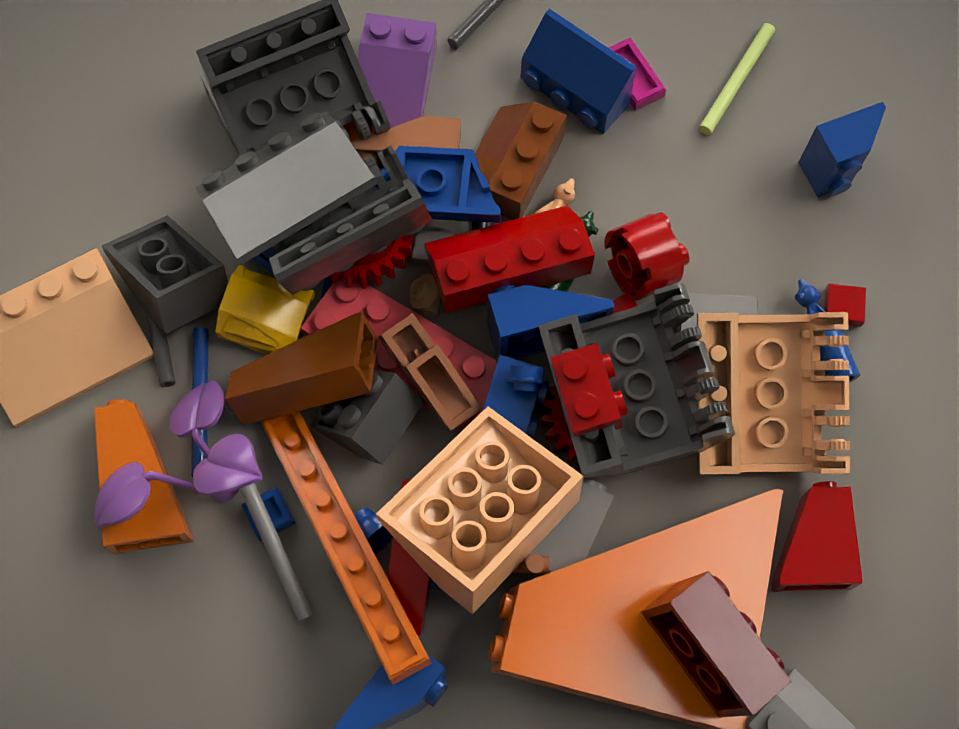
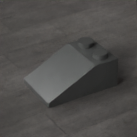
M168 215L102 245L104 253L146 314L166 334L220 307L228 285L224 264Z

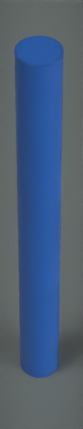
M203 327L193 329L192 390L208 382L209 330ZM208 429L201 430V437L208 446ZM192 437L191 476L193 477L195 467L206 456Z

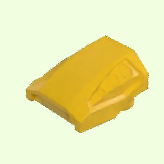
M239 265L232 273L221 301L215 333L218 338L268 355L297 341L310 301H313L315 292L312 289L307 291L301 290L291 295L275 278L248 270L243 265Z

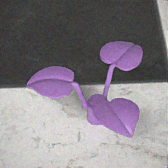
M209 380L207 383H203L187 393L174 407L170 417L171 431L178 437H186L192 433L194 441L206 456L194 469L193 483L154 471L144 473L143 466L138 462L126 464L109 476L98 494L94 513L97 528L101 530L108 525H117L136 515L144 507L150 495L151 486L148 481L151 480L186 488L193 491L196 495L201 493L202 495L212 497L218 503H226L237 494L240 488L263 479L256 462L254 447L246 436L242 434L229 435L219 440L211 450L201 437V430L209 429L218 422L224 407L223 391L215 380Z

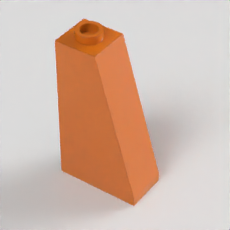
M116 399L107 402V406L94 407L99 491L110 475L120 467L132 462L141 464L144 468V473L154 471L168 475L146 418L135 402H130L126 399ZM157 480L148 481L151 489L144 507L136 515L122 523L103 527V546L113 554L193 542V533L173 485Z

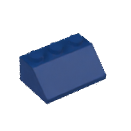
M549 8L522 56L520 78L531 89L539 90L550 97L557 107L567 109L579 117L585 126L592 129L595 128L604 134L629 106L637 66Z

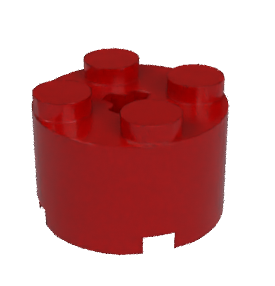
M663 212L643 216L608 231L605 236V250L611 248L613 257L607 261L611 274L624 293L628 292L629 294L634 293L636 295L634 300L648 297L654 294L656 289L679 283L683 277L684 265L689 264L690 261L686 247L682 243H678L671 230L669 219Z

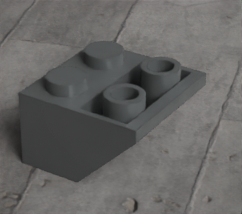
M374 369L371 393L322 405L318 411V417L311 427L360 458L383 465L425 400L396 373Z

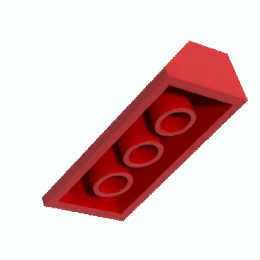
M568 205L424 243L445 313L487 302L488 294H492L494 290L505 285L544 287L591 274L595 257L582 219Z

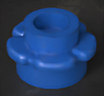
M511 365L510 377H506V381L514 382L513 390L537 391L538 383L544 384L546 380H542L543 367Z

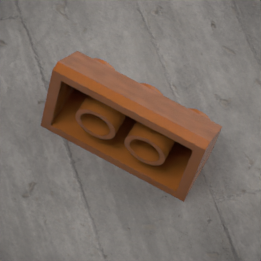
M534 101L500 107L475 156L479 162L480 171L485 175L490 186L491 195L496 205L499 206L502 216L511 220L523 217L564 138L567 115Z

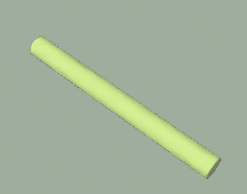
M764 23L699 126V131L702 134L709 136L714 131L775 32L773 25Z

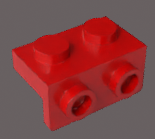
M598 343L550 357L574 437L613 425L615 430L623 428L621 416L628 414L622 392L613 393L609 379L616 377L610 355H601Z

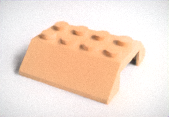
M819 312L809 315L697 313V327L700 328L702 334L699 341L701 340L705 343L715 375L711 378H716L720 387L719 390L698 401V407L701 409L714 402H725L728 412L722 416L730 417L736 433L725 441L698 453V474H740V472L850 473V456L826 455V450H850V441H845L844 439L821 440V425H830L831 427L850 425V416H825V410H849V376H825V370H849V361H844L843 359L820 361V346L843 347L844 345H849V336H824V331L848 330V313Z

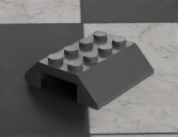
M320 0L196 50L211 93L240 156L250 151L257 152L267 146L268 141L273 136L281 132H291L301 126L302 120L313 113L327 111L340 126L349 141L350 137L343 128V125L350 122L353 123L363 140L371 137L369 126L375 135L391 128L381 101L375 102L349 41L347 34L350 28L338 0Z
M392 146L377 153L391 180L385 181L372 156L364 159L366 165L375 176L378 187L367 193L359 194L357 198L349 200L272 246L276 255L269 258L273 274L278 283L291 295L301 290L307 291L314 288L325 277L335 272L348 270L354 265L355 261L370 253L376 254L385 250L391 242L404 235L417 233L426 223L432 221L422 197L413 182L408 178Z
M683 283L654 290V302L579 324L577 314L538 325L583 477L625 475L703 452L736 434L730 417L722 416L728 412L725 402H714L701 409L698 407V401L719 390L720 387L717 379L711 378L715 375L704 341H699L702 337L700 328H686L674 335L673 329L695 314L693 307L688 304L690 299ZM598 343L601 355H610L616 377L610 378L609 381L613 393L622 392L628 414L621 416L623 424L621 429L615 430L613 425L574 437L550 357Z

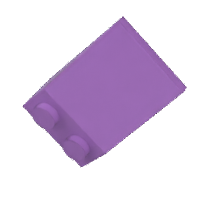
M367 13L359 45L358 62L375 102L381 101L392 128L420 118L424 114L437 51L436 23Z

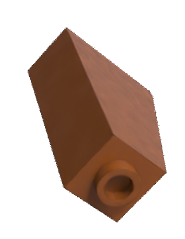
M363 312L352 314L231 371L228 387L224 394L226 405L230 411L236 414L241 423L245 425L371 393L378 338Z

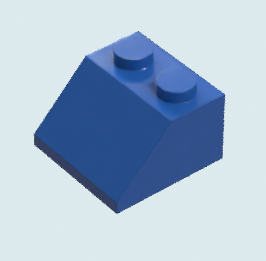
M883 102L816 126L798 163L817 197L829 193L838 195L852 186L851 182L862 169V164L874 143L886 109Z

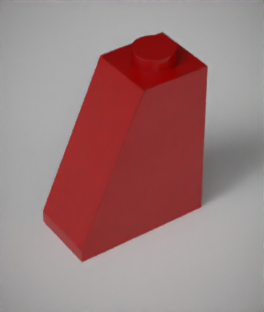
M834 481L817 482L801 496L771 582L772 592L852 590L863 583L851 486L837 487V483Z

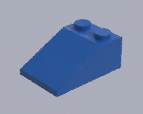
M505 285L494 290L492 294H488L487 326L497 358H499V355H503L513 359H520L546 352L538 325L577 314L579 324L613 314L615 306L611 299L530 285L519 287Z
M427 654L432 663L431 665L392 685L383 665H381L333 729H386L422 711L427 703L434 707L448 688L445 681L447 677L446 668Z

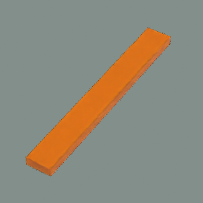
M297 411L261 420L260 422L392 685L431 665L432 663L300 412Z

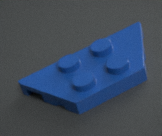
M399 146L396 149L397 157L408 178L413 182L422 197L432 219L501 223V210L491 195L490 186L485 175L480 171L479 162L473 149ZM381 169L380 172L385 181L391 180L386 169ZM376 184L371 190L378 187V184Z

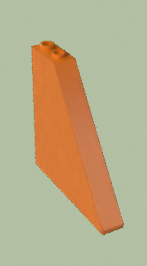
M772 489L511 588L509 594H503L499 604L498 618L503 619L500 634L493 636L489 648L488 660L493 661L491 672L703 729H746L747 716L718 718L641 611L677 582L709 571L712 576L718 577L727 586L730 592L729 599L739 612L745 613L754 622L757 628L756 635L760 639L783 490Z

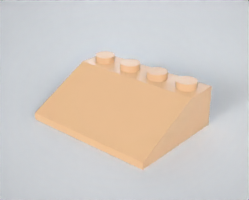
M97 248L0 295V403L16 428L155 357L154 351L110 267Z
M487 407L376 513V518L445 593L473 614L579 502L583 475L490 407Z

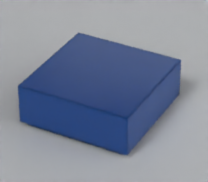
M278 487L260 495L277 533L296 524ZM246 503L241 504L257 539L262 541Z

